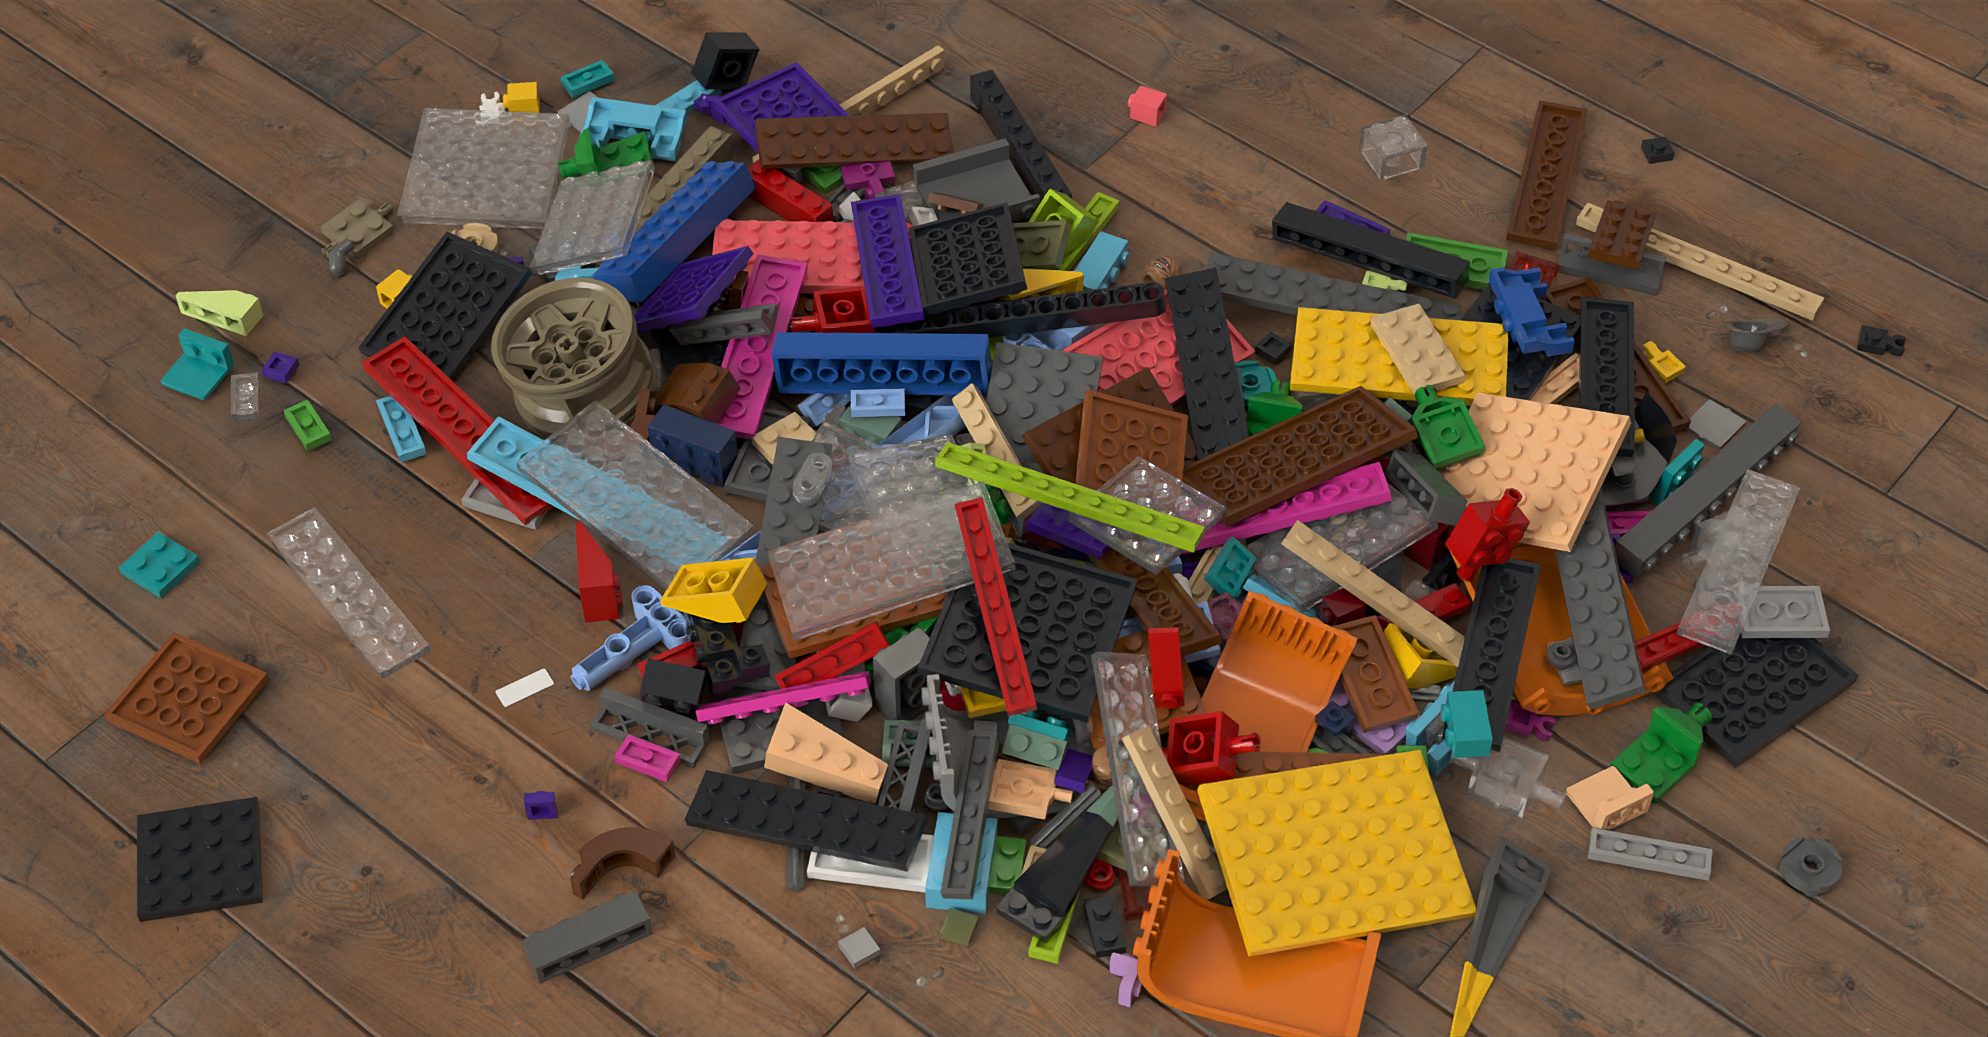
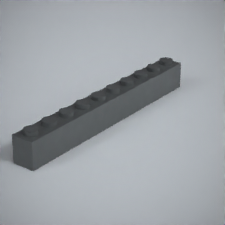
M1775 403L1617 541L1614 548L1618 565L1635 578L1643 571L1648 573L1656 565L1657 559L1660 556L1665 558L1671 552L1676 542L1681 544L1687 538L1692 528L1698 529L1705 521L1707 514L1714 515L1722 505L1723 500L1728 502L1735 495L1739 486L1744 488L1750 482L1755 472L1760 474L1769 462L1768 460H1776L1782 453L1785 445L1790 447L1799 436L1796 432L1801 422Z

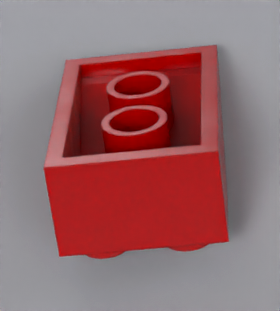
M576 522L578 581L585 623L619 619L618 608L623 607L622 591H618L621 590L619 573H613L612 562L582 522Z

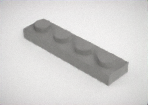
M1591 828L1587 859L1708 881L1711 874L1712 849Z

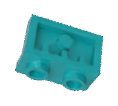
M1234 537L1226 540L1204 578L1219 593L1215 599L1218 605L1227 601L1232 602L1240 595L1242 591L1240 587L1252 574L1253 570L1251 568L1257 559Z

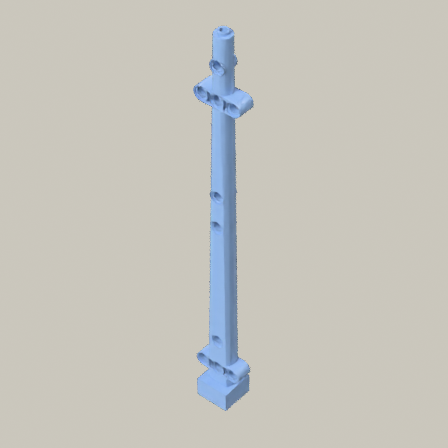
M1094 325L1002 336L1003 343L1061 351L1094 332ZM944 395L828 480L819 530L965 429L966 425L951 400L956 395ZM982 395L984 400L986 401L987 395ZM761 530L719 561L753 557L756 561ZM651 586L637 587L631 596L634 613L638 620L621 633L610 635L602 647L572 668L573 675H571V679L575 686L580 690L583 688L587 691L591 690L616 671L629 668L635 658L659 641L669 649L688 642L686 634L687 625L682 611L662 606L660 603L662 595Z

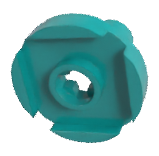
M1246 360L1235 363L1236 368L1240 367L1245 407H1248L1250 395L1270 392L1272 382L1277 380L1276 375L1271 368L1267 366L1265 369L1259 366V362ZM1247 381H1250L1251 384H1256V385L1248 386V385H1246V382H1247Z

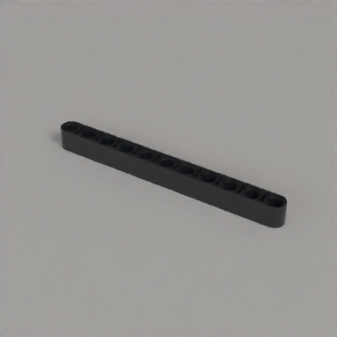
M1156 282L969 305L965 308L947 310L938 315H924V320L912 323L878 327L879 333L988 334V338L1156 317L1164 313L1166 302L1163 287Z

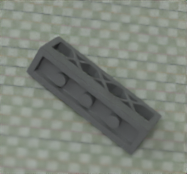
M1565 233L1555 272L1580 278L1589 277L1592 281L1656 296L1666 257L1644 252L1639 269L1635 270L1587 258L1593 239ZM1568 243L1579 245L1582 250L1567 249ZM1644 263L1658 264V270L1647 268Z
M776 304L707 312L703 318L697 321L692 319L680 325H676V323L671 324L669 331L680 345L773 334L779 308Z
M604 687L599 695L601 709L590 724L591 730L623 742L628 735L627 728L638 725L644 728L645 733L635 735L634 737L645 741L648 740V742L655 744L652 738L665 735L670 738L671 742L658 746L680 753L679 747L688 744L694 746L696 749L691 757L680 753L681 761L679 762L692 768L695 767L710 742L708 725ZM607 714L618 718L620 722L611 726L602 724Z
M922 718L920 726L899 722L878 803L879 806L885 807L887 800L890 804L887 806L889 808L898 809L897 807H899V810L914 813L930 750L929 737H933L932 730H927L926 720ZM904 732L918 735L916 744L907 749L902 741ZM907 757L911 762L909 771L900 775L895 768L896 762ZM893 773L896 776V779L892 780ZM900 783L904 788L902 798L893 802L888 794L889 789Z

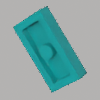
M600 60L560 77L561 85L574 98L614 81L615 77L608 65L603 60Z

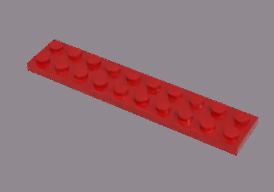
M404 336L362 362L363 370L525 526L537 516H541L555 507L467 459V452L494 420L409 339Z

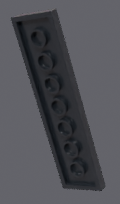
M1216 267L1165 278L1198 460L1249 437Z
M1581 297L1579 408L1630 417L1631 425L1616 456L1633 457L1635 451L1634 302Z
M1512 558L1502 564H1490L1481 567L1452 692L1483 690L1493 739L1490 750L1500 752L1541 567V564ZM1445 722L1444 729L1442 733L1443 740H1445V730L1448 729L1447 722Z
M706 770L685 817L688 826L905 872L909 870L927 823L926 816L923 814Z

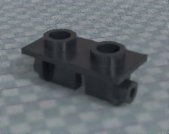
M1447 550L1437 562V569L1432 568L1422 578L1423 583L1421 586L1426 591H1438L1456 583L1460 579L1457 575V565L1450 550Z

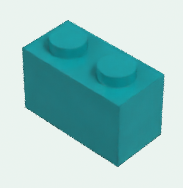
M1483 690L1448 692L1446 704L1441 705V718L1448 725V729L1445 730L1446 745L1452 747L1453 758L1489 756L1493 739Z

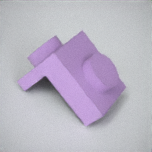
M1112 953L1110 973L1123 977L1119 987L1118 1004L1130 1007L1133 997H1139L1143 987L1137 974L1138 959L1129 954Z

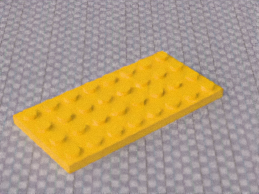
M1298 307L1290 390L1341 395L1362 386L1376 398L1388 399L1390 397L1398 400L1417 401L1370 325L1371 317L1380 314ZM1429 318L1465 374L1464 383L1436 390L1438 398L1445 396L1461 399L1465 405L1471 406L1477 393L1506 397L1508 333L1505 332L1503 324Z

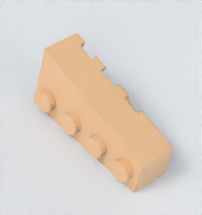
M785 703L766 752L764 768L830 790L840 791L845 795L875 805L888 767L887 763L788 703Z

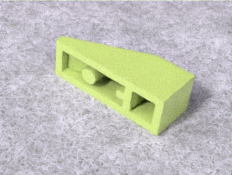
M237 290L178 292L176 294L182 314L247 336L263 317L259 298Z

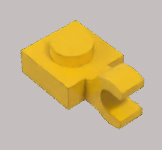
M1652 341L1642 345V348L1645 350L1642 353L1664 384L1684 373L1686 366L1669 350L1662 353Z

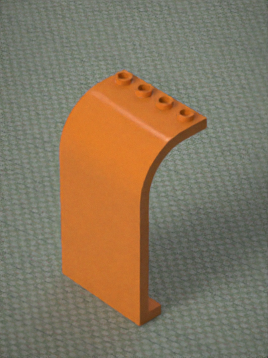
M1249 591L1201 699L1207 713L1217 711L1226 713L1239 724L1238 736L1257 733L1261 739V745H1255L1261 747L1259 752L1307 753L1318 726L1315 722V716L1326 707L1358 638L1351 636L1345 630L1336 629L1324 624L1318 618L1308 617L1299 613L1291 606L1281 605L1272 601L1264 594ZM1179 784L1194 816L1207 822L1197 791L1199 785L1185 787Z
M1168 849L1166 859H1160L1156 871V878H1160L1158 886L1152 885L1148 903L1152 904L1151 910H1145L1142 917L1141 929H1144L1143 937L1137 936L1133 949V955L1138 956V978L1153 996L1165 1004L1189 1014L1280 1037H1358L1381 934L1369 931L1367 940L1351 938L1249 957L1234 908L1213 903L1190 890L1179 874L1180 851Z

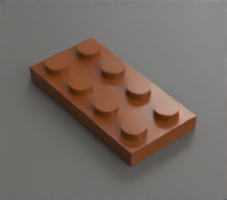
M1376 615L1331 626L1336 629L1345 630L1351 636L1358 638L1339 678L1363 733L1417 719L1419 712Z

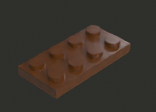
M1607 200L1587 258L1638 270L1657 212L1651 211L1646 207H1634L1626 205L1621 201Z

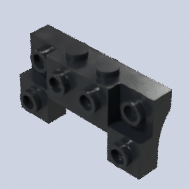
M682 612L687 625L686 634L689 643H694L696 663H701L712 694L727 692L733 687L750 680L769 677L770 663L762 644L739 648L730 622L720 623Z

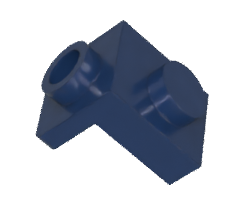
M1331 701L1315 716V722L1333 736H1338L1343 732L1351 738L1355 716L1336 702Z

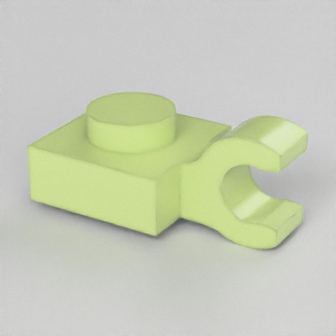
M1366 271L1362 282L1365 285L1400 292L1399 289L1406 290L1408 285L1405 281L1391 280L1390 277L1371 271Z

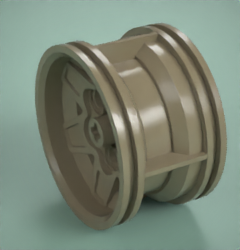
M566 278L541 285L515 301L503 314L493 333L491 351L494 363L504 382L513 390L514 402L523 422L531 432L548 442L561 445L588 444L589 435L610 437L633 422L636 414L639 389H651L654 393L656 385L655 365L647 346L638 336L636 320L630 305L619 290L600 280Z

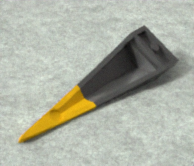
M1504 837L1496 840L1489 864L1484 869L1450 1037L1465 1036L1500 966L1544 893L1551 871L1549 865Z

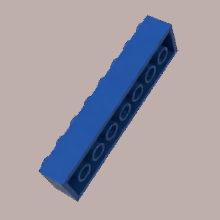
M710 161L703 164L701 169L694 176L690 177L681 189L673 193V197L667 203L661 205L659 210L652 217L648 218L638 231L630 235V239L626 243L618 247L608 260L601 263L600 268L592 275L593 278L615 287L623 294L627 301L643 302L756 188L746 164L734 163L733 161L725 163Z
M776 332L771 354L779 393L851 394V390L904 389L905 395H958L973 383L978 387L982 395H987L992 372L988 334Z

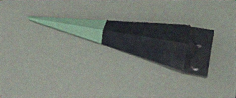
M1135 764L1014 882L1012 889L996 907L998 915L1046 944L1064 923L1102 847L1141 780Z

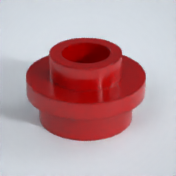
M1096 861L1086 878V882L1095 890L1109 889L1115 882V871L1109 863ZM1097 876H1103V877H1105V878H1103V879H1098V878H1096V877H1097Z

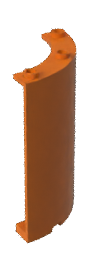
M1530 544L1514 548L1510 558L1541 564L1514 691L1522 708L1537 714L1551 716L1596 715L1603 710L1625 704L1650 692H1657L1663 689L1666 683L1674 679L1666 662L1642 671L1646 692L1591 710L1587 705L1583 683L1563 686L1557 669L1549 664L1546 656L1548 643L1564 641L1569 637L1573 638L1555 549ZM1451 553V555H1452V557H1453V559H1454V561H1455V563H1456V565H1457V568H1459V567L1461 566L1460 563L1457 561V559H1456V558L1454 557V555ZM1482 566L1479 567L1472 581H1464L1473 601ZM1621 575L1636 641L1651 635V632Z

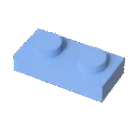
M904 389L851 390V417L905 416Z
M812 394L797 406L805 417L811 418V428H813L850 402L851 394Z

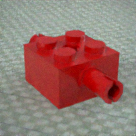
M865 286L813 291V315L790 317L791 333L815 331V333H874Z
M1507 488L1501 500L1469 503L1445 543L1461 565L1457 570V575L1462 580L1472 581L1480 566L1502 564L1510 559L1514 548L1523 538L1524 532L1530 524L1528 518L1518 507V503L1522 500V495L1518 490Z
M1223 711L1170 719L1168 747H1162L1161 750L1178 784L1187 787L1235 779L1237 755L1259 752L1261 747L1255 745H1261V739L1257 733L1238 736L1239 724Z

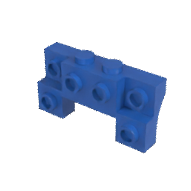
M1503 267L1491 269L1489 282L1497 297L1494 300L1495 311L1502 317L1505 332L1509 333L1513 343L1518 342L1523 354L1544 350L1547 357L1573 352L1575 341L1573 337L1567 338L1566 323L1546 326L1547 318L1537 300L1538 298L1546 297L1548 287L1546 283H1540L1539 281L1540 269L1534 268L1521 271L1508 270Z

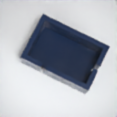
M663 404L648 425L649 441L652 443L650 446L652 461L659 466L674 469L686 476L690 475L695 478L701 476L704 482L724 488V484L738 456L735 430Z

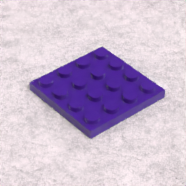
M797 62L714 100L715 108L757 152L758 145L754 124L756 119L850 116Z
M745 246L681 263L635 313L637 333L641 332L644 334L651 329H664L671 324L676 323V325H680L688 320L694 319V321L703 318L708 312V307L720 299V293L734 282L736 274L748 266L747 262L754 254L750 247Z

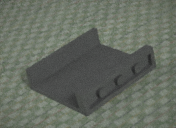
M1006 138L913 164L914 184L927 208L934 209L938 220L960 215L959 209L950 208L949 212L935 209V204L928 202L930 192L984 203L983 208L1008 202L1012 223L1031 218L1040 205L1039 194L1032 196L1029 194L1009 160V143Z

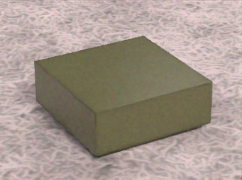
M950 908L941 928L940 938L969 947L979 922V916Z

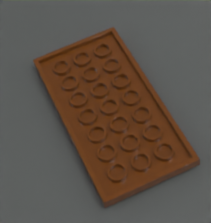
M1359 386L1183 468L1182 486L1228 527L1239 523L1253 514L1261 513L1266 508L1279 502H1284L1298 493L1310 490L1313 486L1326 480H1331L1343 472L1357 468L1373 458L1381 457L1388 451L1406 445L1408 442L1418 438L1417 430L1370 392Z

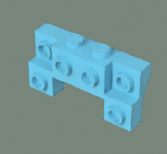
M592 97L582 132L588 128L600 148L607 145L610 138L622 140L645 131L649 144H652V158L676 161L682 146L681 137L688 122L687 110Z

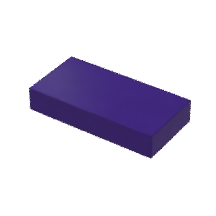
M1068 749L1056 774L1054 784L1083 793L1091 775L1093 756Z

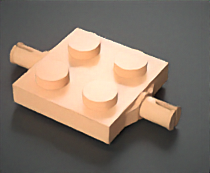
M998 759L996 769L994 770L988 809L1046 819L1048 807L1053 800L1071 803L1073 790L1056 788V784H1054L1057 773L1056 769Z

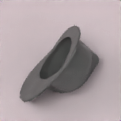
M1758 318L1745 321H1726L1723 325L1730 330L1731 350L1734 352H1755L1767 343L1771 332L1782 330L1788 324L1787 321L1779 318Z

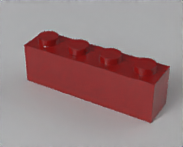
M760 159L748 167L756 187L748 195L753 200L787 221L834 222L833 204L775 168L761 169Z

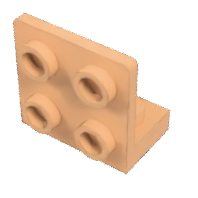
M1611 766L1568 787L1566 794L1593 828L1610 831L1648 812L1654 791L1648 784L1637 789L1636 787H1631L1614 766Z

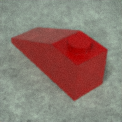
M1179 628L1148 629L1155 708L1173 709L1185 706L1184 670Z

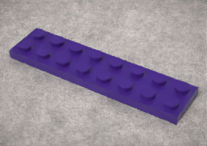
M895 194L851 202L872 328L924 320L901 195Z

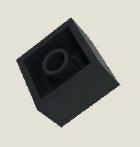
M706 32L691 73L704 89H740L747 85L760 49L745 32Z
M648 658L640 688L641 699L660 708L664 706L674 708V713L691 716L692 713H696V710L701 705L706 684V673L703 670Z

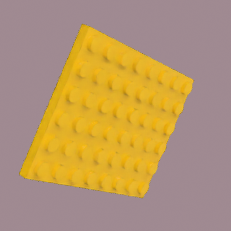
M1421 750L1201 784L1197 789L1249 957L1368 936L1369 931L1385 933L1475 916L1476 906Z

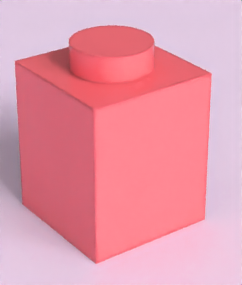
M1140 85L1136 93H1132L1128 100L1130 118L1156 127L1166 112L1167 94Z

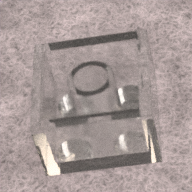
M1406 115L1361 127L1359 150L1380 180L1425 168L1428 145Z

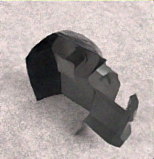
M1648 392L1645 393L1641 402L1635 407V430L1643 428L1645 442L1635 444L1633 457H1615L1601 486L1606 510L1640 504L1649 500L1655 494L1663 471L1672 459L1677 443L1673 426L1666 413ZM1577 397L1570 407L1577 408Z

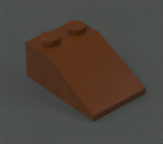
M711 363L677 364L655 396L658 399L657 411L664 404L717 424L741 388L728 369Z

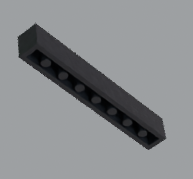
M991 69L971 75L970 98L997 141L1006 138L1009 143V160L1031 195L1039 194L1041 203L1048 190L1053 189L1068 195L1072 199V193L994 71Z
M1286 202L1272 219L1273 239L1396 280H1402L1408 284L1454 299L1457 298L1469 281L1470 261L1289 202Z

